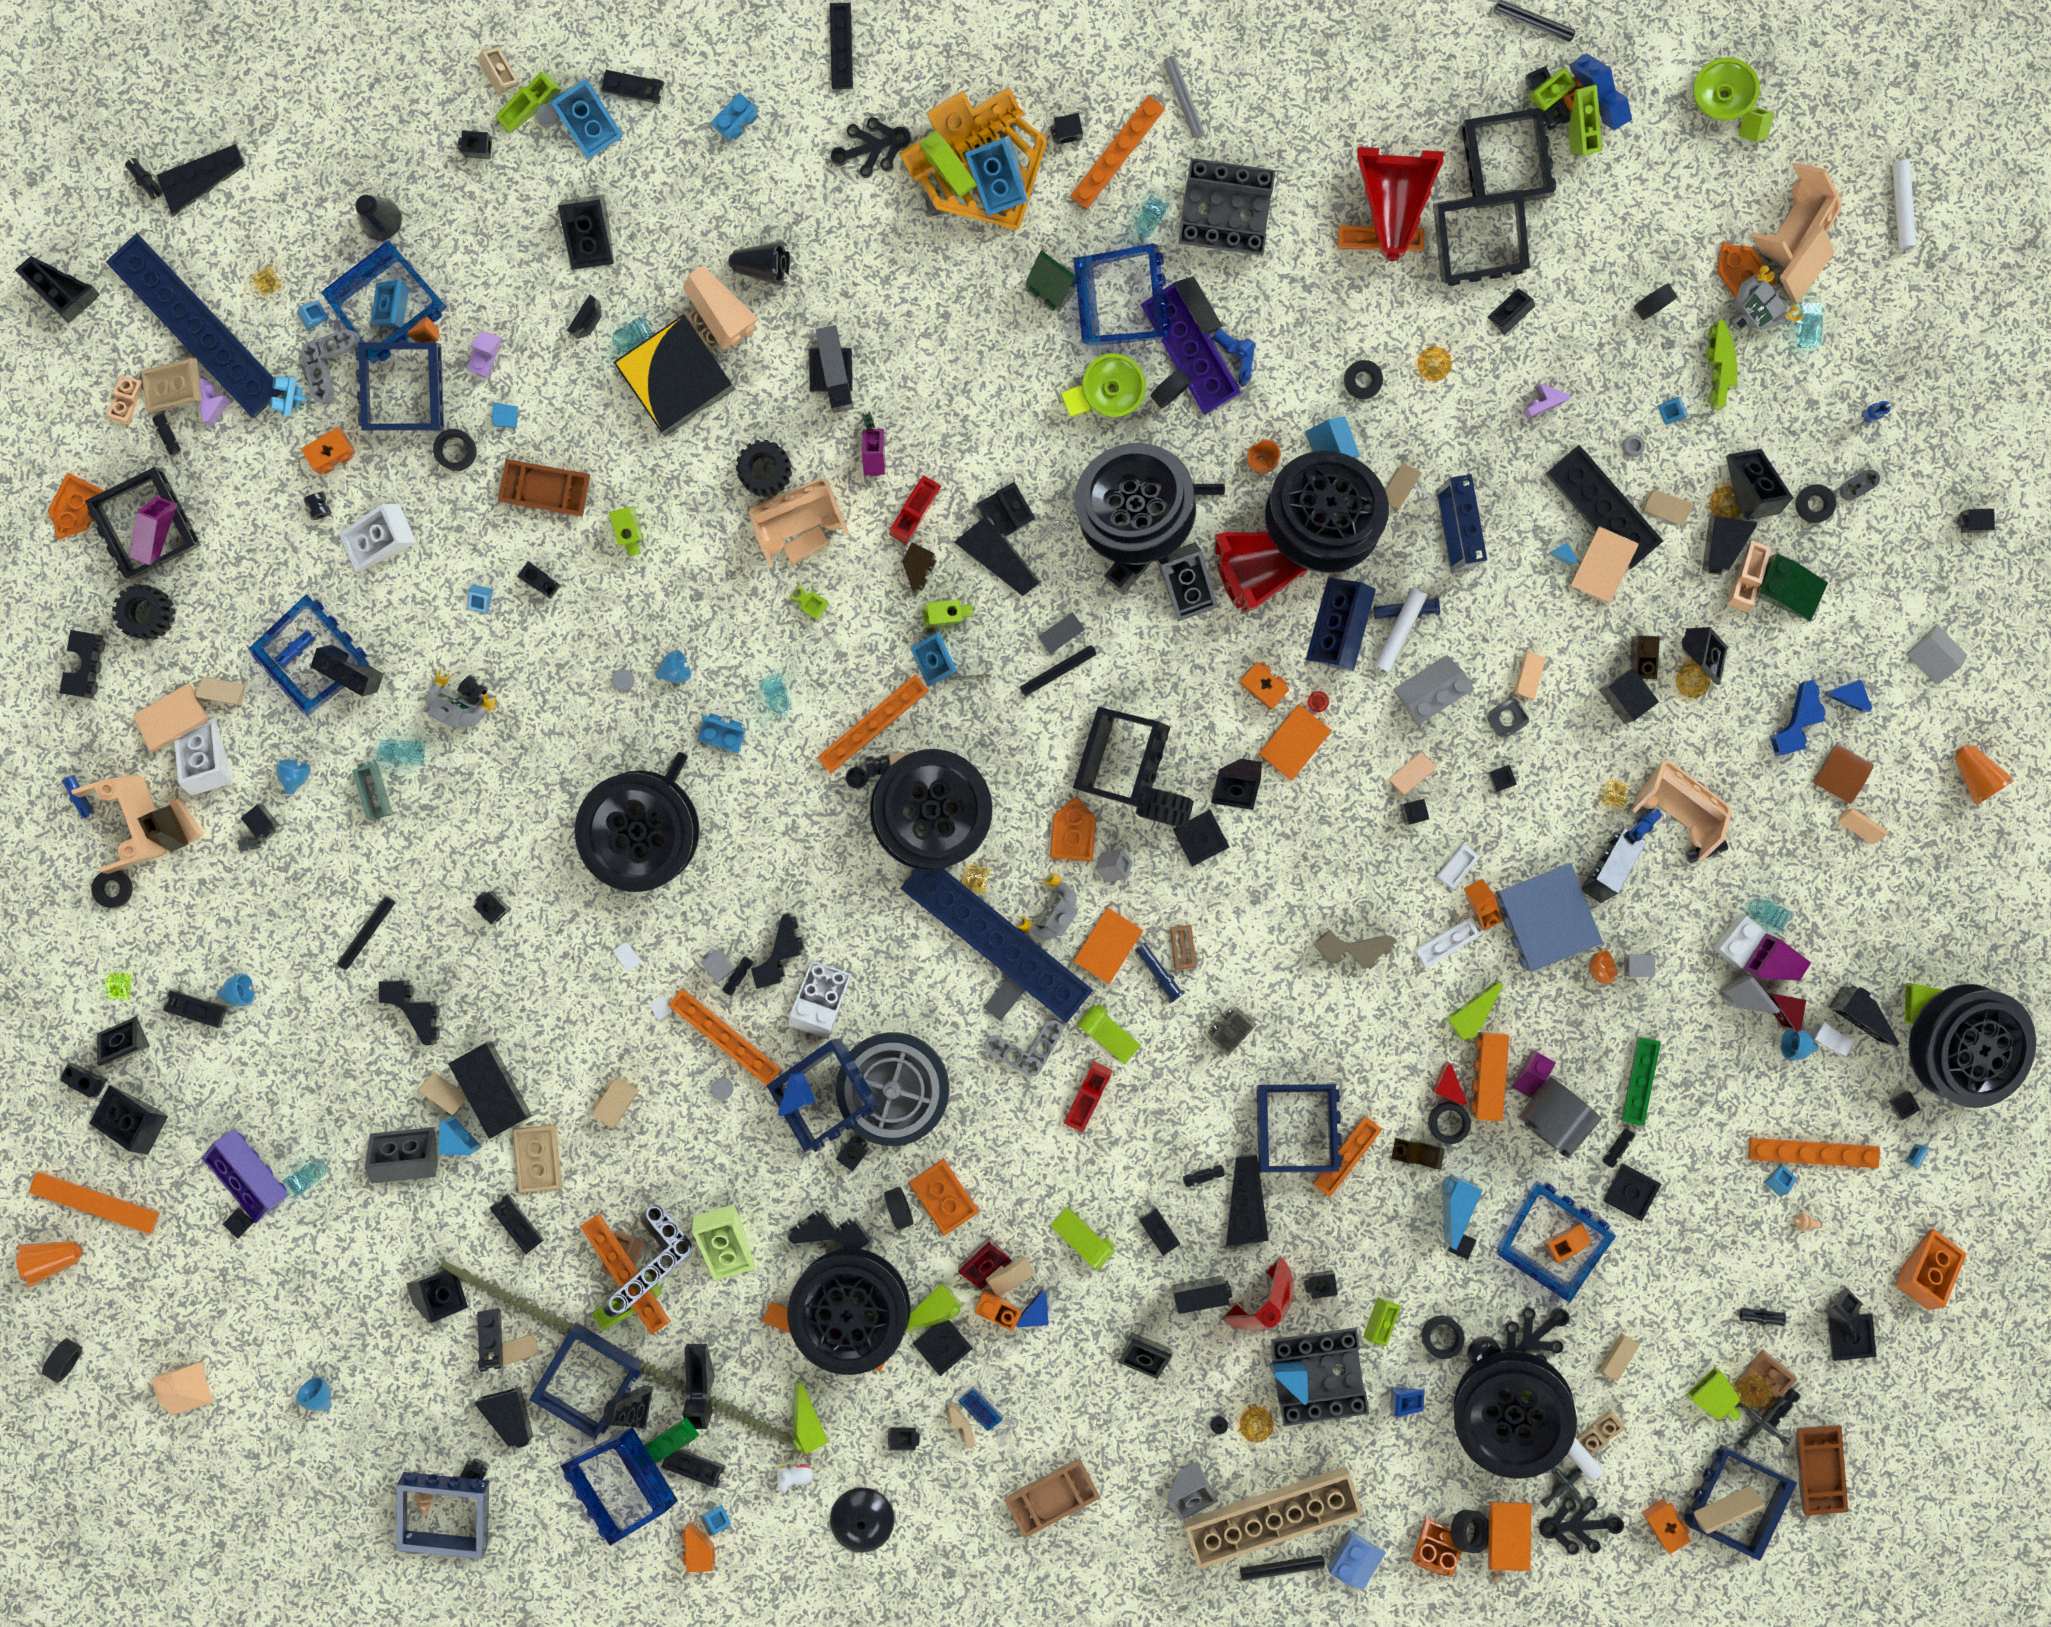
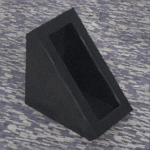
M1846 1288L1828 1305L1824 1312L1855 1342L1857 1341L1859 1312L1863 1303Z

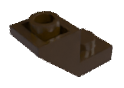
M1395 1138L1391 1159L1441 1170L1445 1148Z

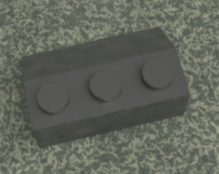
M434 1127L370 1133L364 1168L372 1184L436 1177L438 1157Z

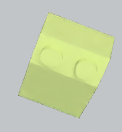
M734 1204L693 1216L692 1233L714 1281L755 1269L743 1224Z

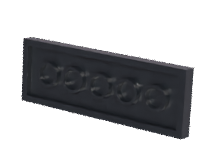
M1580 445L1576 446L1545 473L1595 531L1599 526L1639 544L1628 566L1629 570L1664 541Z

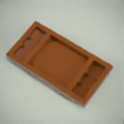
M505 459L498 501L521 507L583 517L591 475Z
M1828 1425L1797 1428L1796 1455L1799 1464V1492L1804 1515L1848 1512L1842 1426Z

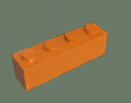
M1480 1032L1479 1037L1477 1036L1475 1039V1049H1478V1058H1474L1473 1069L1477 1073L1476 1079L1472 1080V1092H1475V1098L1470 1103V1113L1477 1120L1503 1122L1509 1035Z

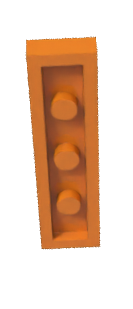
M1339 225L1337 249L1380 250L1373 226ZM1424 228L1416 229L1406 251L1424 250Z
M1363 1116L1338 1149V1154L1342 1155V1167H1339V1172H1320L1312 1184L1331 1197L1382 1129L1366 1116Z

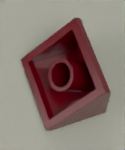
M1766 992L1780 1010L1778 1013H1773L1782 1028L1797 1033L1801 1031L1807 1000Z
M989 1236L958 1265V1272L982 1290L988 1284L985 1279L1000 1266L1005 1268L1012 1259Z

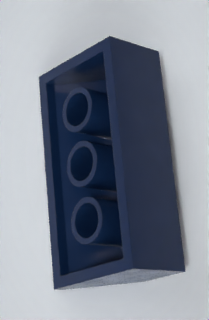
M1327 579L1306 660L1354 672L1375 596V588L1357 581Z

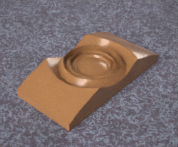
M1078 1459L1055 1469L1037 1481L1023 1486L1006 1497L1004 1501L1025 1539L1100 1499V1495L1081 1459Z

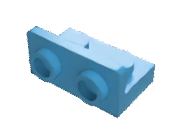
M739 92L710 123L730 142L732 139H738L743 133V128L748 123L752 124L757 119L759 110L754 103H751Z
M712 713L709 714V717L703 715V724L697 741L739 753L746 729L742 727L743 723L731 719L729 723L721 721V716Z

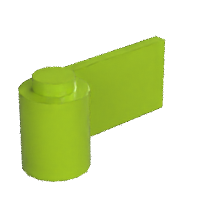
M1093 1004L1076 1024L1123 1064H1126L1141 1047V1044L1107 1016L1109 1011L1101 1004L1097 1006Z
M1066 1207L1050 1225L1097 1271L1116 1252L1113 1248L1115 1244L1108 1237L1104 1239L1099 1237L1069 1207Z

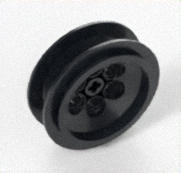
M1129 443L1111 448L1089 463L1076 485L1074 502L1082 534L1091 548L1108 560L1128 565L1155 562L1179 548L1193 528L1196 518V499L1192 478L1183 462L1176 455L1162 447L1147 443ZM1158 510L1161 511V512L1158 513V514H1155V513H1154L1155 511H1158ZM1120 522H1126L1123 525H1118ZM1141 525H1146L1145 528H1139Z
M1334 451L1310 452L1290 461L1276 477L1265 506L1266 528L1276 548L1293 563L1312 571L1326 573L1345 571L1363 562L1376 547L1389 517L1388 497L1377 475L1368 466L1354 457Z
M941 749L915 751L893 763L877 781L870 801L872 829L882 848L898 862L919 870L943 869L968 858L984 841L992 820L991 794L981 773L965 758ZM934 786L941 787L943 791L941 797L934 795ZM913 788H918L921 791L920 799L912 796ZM947 803L955 806L954 814H949L946 811ZM908 807L913 811L911 819L904 816V808ZM927 807L933 808L932 815L925 813ZM941 822L947 827L945 834L940 833L937 829V825ZM917 825L925 827L926 833L924 836L917 834Z
M644 770L621 773L595 786L587 794L579 807L574 829L577 850L587 869L604 884L627 892L649 891L664 885L678 876L691 862L698 846L700 834L698 815L688 794L670 778L659 773ZM635 803L640 804L642 807L641 814L634 811L633 806ZM654 812L661 815L660 823L653 820ZM618 815L624 818L625 823L623 826H620L616 821ZM640 826L644 832H637L636 828ZM656 834L662 835L664 839L663 844H658L655 841ZM619 837L626 839V847H622L619 844ZM639 846H643L646 849L645 856H641L638 853Z
M1978 984L1955 985L1942 990L1932 997L1917 1015L1909 1037V1059L1913 1072L1919 1082L1930 1092L1968 1108L1988 1107L2003 1101L2013 1094L2029 1074L2036 1052L2034 1024L2022 1004L2009 995L1993 991Z
M838 1249L826 1253L812 1262L795 1284L788 1303V1326L799 1351L815 1366L840 1375L862 1374L885 1363L897 1350L909 1324L911 1303L909 1292L902 1276L889 1261L876 1253L864 1249ZM833 1291H841L843 1298H835ZM854 1292H862L865 1298L862 1300L857 1299ZM821 1309H829L831 1316H824ZM849 1310V1314H852L851 1317H846L847 1314H844V1312ZM872 1311L875 1314V1318L868 1319L864 1312ZM832 1328H838V1329H840L841 1332H842V1335H841V1336H835V1335L832 1333L831 1329H832ZM860 1329L863 1332V1336H855L853 1330Z
M1501 1351L1481 1358L1464 1373L1454 1396V1425L1459 1442L1467 1455L1481 1468L1490 1473L1512 1479L1536 1477L1557 1466L1565 1458L1573 1445L1577 1430V1416L1571 1389L1565 1378L1553 1365L1534 1354L1522 1351ZM1507 1388L1510 1392L1502 1395L1499 1393V1390ZM1525 1390H1528L1532 1393V1395L1529 1397H1524L1521 1395V1393ZM1490 1405H1494L1498 1409L1494 1412H1490L1486 1408ZM1512 1408H1516L1517 1413H1512ZM1534 1410H1540L1542 1414L1539 1416H1533L1531 1412ZM1505 1425L1508 1428L1500 1431L1497 1429V1426ZM1521 1427L1530 1429L1527 1433L1519 1432Z

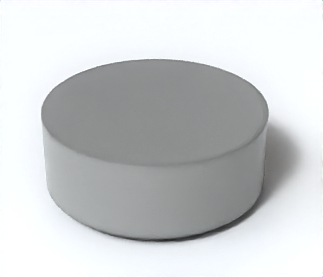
M543 104L537 109L536 117L540 124L551 127L557 123L559 115L551 104Z
M1631 435L1623 441L1622 449L1627 456L1637 457L1644 451L1645 443L1640 436Z
M618 670L612 677L614 687L620 691H627L634 685V676L628 670Z
M727 1078L717 1079L711 1087L713 1096L719 1100L729 1098L734 1090L732 1082Z

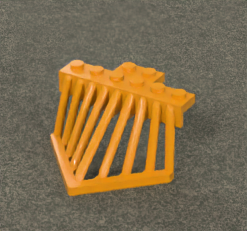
M1009 87L972 108L965 92L960 91L925 112L934 130L949 144L973 179L974 177L963 152L975 149L974 146L976 144L979 147L988 144L986 140L988 137L992 142L1001 139L997 133L999 130L1006 136L1010 135L1011 141L1029 159L1026 169L1019 162L1029 201L1047 140L1041 132L1021 118L1025 113L1019 108ZM1014 123L1035 139L1033 149L1009 124ZM920 141L898 153L910 176L915 181L920 179L936 209L1016 230L1020 228L1028 201L1014 206L1013 211L1011 208L1003 210L1005 215L998 214L997 212L987 216L986 210L978 209L976 202L969 192L962 196L966 205L958 203L949 185L925 159L919 145ZM931 172L947 200H943L937 195L928 178V173ZM976 186L975 188H973V190L975 191L979 200L983 204L978 188Z

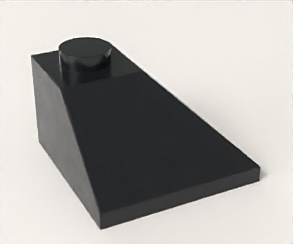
M1711 627L1686 628L1685 636L1682 638V648L1716 685H1720L1728 646Z
M1239 759L1219 769L1211 803L1253 810L1261 782L1262 762Z
M447 1270L426 1275L406 1283L412 1304L428 1323L435 1322L468 1308L460 1280Z

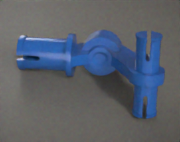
M1220 328L1212 340L1227 350L1226 353L1236 354L1242 359L1238 383L1244 387L1252 377V362L1256 345L1249 338L1245 340L1233 339Z

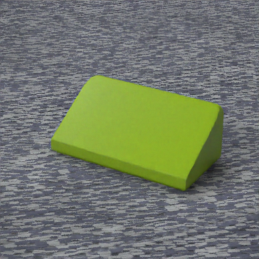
M1564 67L1556 71L1527 96L1541 110L1545 111L1573 89L1576 83Z
M1377 1297L1363 1338L1372 1343L1387 1346L1401 1305Z

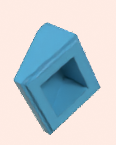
M318 300L300 306L297 311V315L307 331L329 319Z
M1681 396L1658 405L1665 425L1689 416Z
M493 403L492 424L495 427L517 428L518 406Z
M1567 543L1549 552V554L1568 565L1577 562L1572 549Z
M472 585L468 590L467 609L488 614L493 589Z
M1915 1144L1905 1160L1906 1163L1919 1169L1929 1150L1925 1146Z
M1780 1164L1764 1183L1781 1197L1790 1192L1797 1178Z
M722 1505L700 1515L708 1535L714 1536L731 1525Z

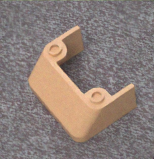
M1795 163L1793 167L1799 179L1792 187L1795 204L1776 236L1774 234L1762 235L1758 233H1753L1752 235L1761 254L1784 268L1789 265L1816 226L1824 227L1827 234L1840 212L1841 199L1826 169Z
M827 479L815 480L756 504L749 510L757 541L769 567L773 566L770 554H777L782 550L785 544L784 539L821 524H823L824 528L835 530L842 526L845 536L849 535L846 523Z
M1664 760L1638 792L1632 811L1636 813L1641 807L1653 809L1658 805L1690 829V842L1694 846L1701 848L1698 860L1702 862L1724 841L1732 814L1731 808L1726 802L1675 764Z
M127 775L109 778L71 790L72 794L79 798L96 792L105 801L118 799L130 830L132 839L122 842L118 848L121 861L100 867V872L109 874L163 856L167 852V849L146 838L137 819L156 810L147 783L143 777Z

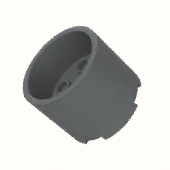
M1552 1077L1548 1078L1517 1115V1118L1524 1121V1124L1548 1145L1557 1149L1567 1159L1573 1155L1602 1120L1589 1105Z

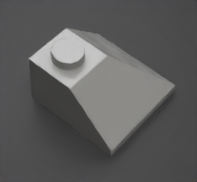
M1739 974L1720 990L1723 994L1722 1000L1729 1007L1733 1006L1740 1009L1778 1013L1780 1011L1752 976Z
M1198 1462L1186 1465L1182 1470L1178 1471L1167 1501L1180 1521L1218 1502V1499Z

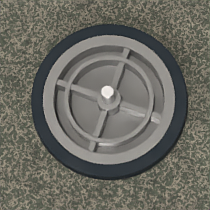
M886 1032L866 1038L849 1052L879 1103L873 1109L874 1113L864 1119L861 1117L857 1120L858 1124L851 1128L856 1134L878 1145L901 1146L921 1139L935 1128L945 1113L950 1088L944 1063L932 1047L923 1040L909 1034ZM840 1066L836 1080V1098L839 1110L845 1119L863 1107L864 1103L843 1067Z

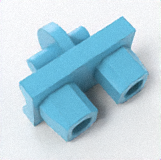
M291 375L274 377L273 388L283 390L282 398L271 396L269 408L278 411L282 415L290 416L292 403L293 408L299 409L300 401L307 402L308 397L302 396L303 387L296 386L295 390L297 378Z

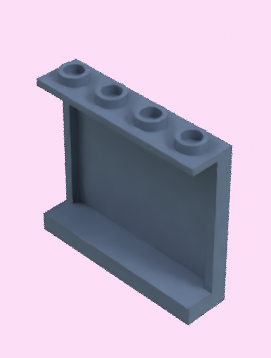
M1565 863L1558 868L1503 890L1495 891L1498 908H1502L1505 915L1502 917L1504 925L1507 929H1511L1513 934L1510 937L1512 945L1515 949H1519L1521 954L1518 957L1520 965L1523 969L1526 968L1527 971H1535L1603 943L1571 863Z

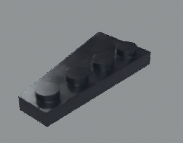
M234 144L156 176L170 212L175 216L180 210L191 205L197 198L208 193L214 186L225 181L246 165L239 147Z
M988 515L954 541V543L1022 596L1040 583L1039 579Z
M1257 1154L1237 1156L1235 1158L1226 1246L1269 1241Z
M644 1385L609 1400L604 1407V1423L646 1429L653 1386Z

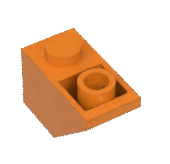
M1483 879L1463 888L1466 899L1483 931L1502 922L1495 895Z
M1582 1222L1544 1240L1543 1243L1552 1261L1560 1263L1578 1254L1591 1243V1240Z
M984 1289L974 1313L1014 1331L1022 1310L1005 1298L996 1296L994 1293Z
M687 1523L685 1530H682V1543H685L686 1551H683L682 1561L683 1565H686V1571H713L715 1566L714 1543L693 1523Z

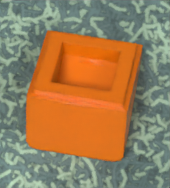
M428 317L419 321L407 333L415 342H436L439 339V329Z

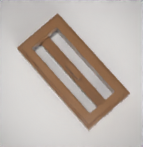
M1192 926L1170 927L1175 970L1196 968ZM1183 930L1188 932L1191 964H1187ZM1175 931H1179L1183 965H1179Z

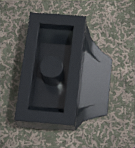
M589 294L567 329L569 334L576 339L591 335L602 317L600 302L595 297Z

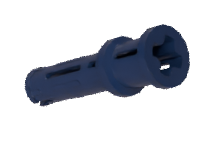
M1438 596L1434 597V599L1425 600L1417 616L1418 618L1429 614L1440 615ZM1404 603L1373 606L1375 620L1398 617Z
M1145 942L1141 946L1146 953H1143L1140 947L1136 948L1135 952H1137L1159 982L1157 987L1165 992L1169 998L1168 1002L1171 1004L1185 994V991L1178 987L1173 975H1168Z

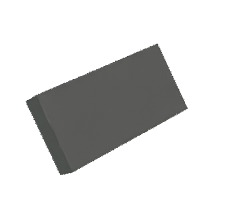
M1072 612L1038 636L1049 654H1052L1083 632L1085 628Z
M1008 977L985 1005L984 1009L1001 1021L1025 992V989Z

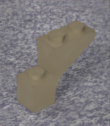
M1328 930L1313 945L1330 964L1341 962L1346 957L1344 953L1347 951L1362 969H1372L1378 964V958L1382 954L1387 955L1394 950V944L1397 940L1393 936L1385 935L1350 943L1340 940L1331 930Z

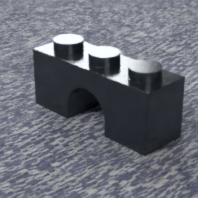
M1115 562L1104 577L1110 586L1124 596L1151 563L1128 565Z
M70 630L67 651L77 653L81 657L82 665L75 673L63 672L59 693L93 699V695L98 690L96 677L102 668V663L99 660L100 654L105 649L104 636Z
M332 644L316 648L311 668L362 697L378 692L384 673L368 664L355 665L347 662L349 654Z

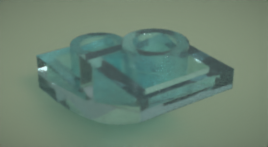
M1799 302L1800 310L1798 314L1802 313L1803 317L1800 321L1796 322V324L1800 325L1797 347L1821 348L1823 333L1822 304L1820 302Z
M380 739L377 761L423 765L426 743Z

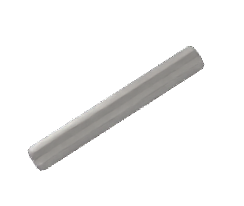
M1174 56L1164 59V64L1192 136L1194 138L1203 135L1204 130L1176 58Z

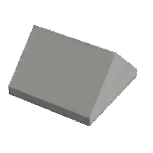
M1938 624L1907 653L1911 660L1936 685L1959 670L1967 657V654Z

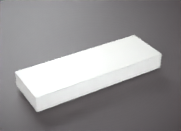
M1467 917L1414 951L1426 969L1480 936V933L1471 918Z

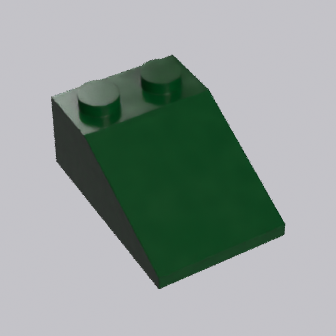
M1041 250L1026 280V287L1028 288L1026 291L1034 298L1039 296L1045 301L1044 305L1051 311L1056 309L1060 312L1075 293L1076 276Z
M1777 553L1769 556L1763 582L1758 587L1756 597L1811 622L1828 582L1799 563Z

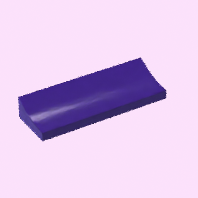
M1173 283L1140 304L1177 369H1182L1191 380L1188 388L1204 415L1243 394L1242 389L1209 332L1202 334Z

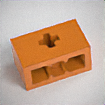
M339 427L300 448L313 471L319 474L331 472L334 469V465L339 462H348L352 459V455L356 453L345 432ZM329 448L332 449V450L330 451V453H331L330 456H328V454H329L328 449H329Z
M1256 662L1239 681V684L1272 710L1290 689L1286 687L1288 683L1280 676L1275 678L1270 673L1271 669L1266 664ZM1268 680L1270 689H1262L1260 681Z
M1661 1499L1641 1512L1669 1555L1691 1542L1687 1535L1690 1531L1683 1521L1679 1522L1676 1515L1679 1513L1671 1502L1668 1504L1664 1499ZM1669 1522L1670 1527L1667 1529L1666 1523Z

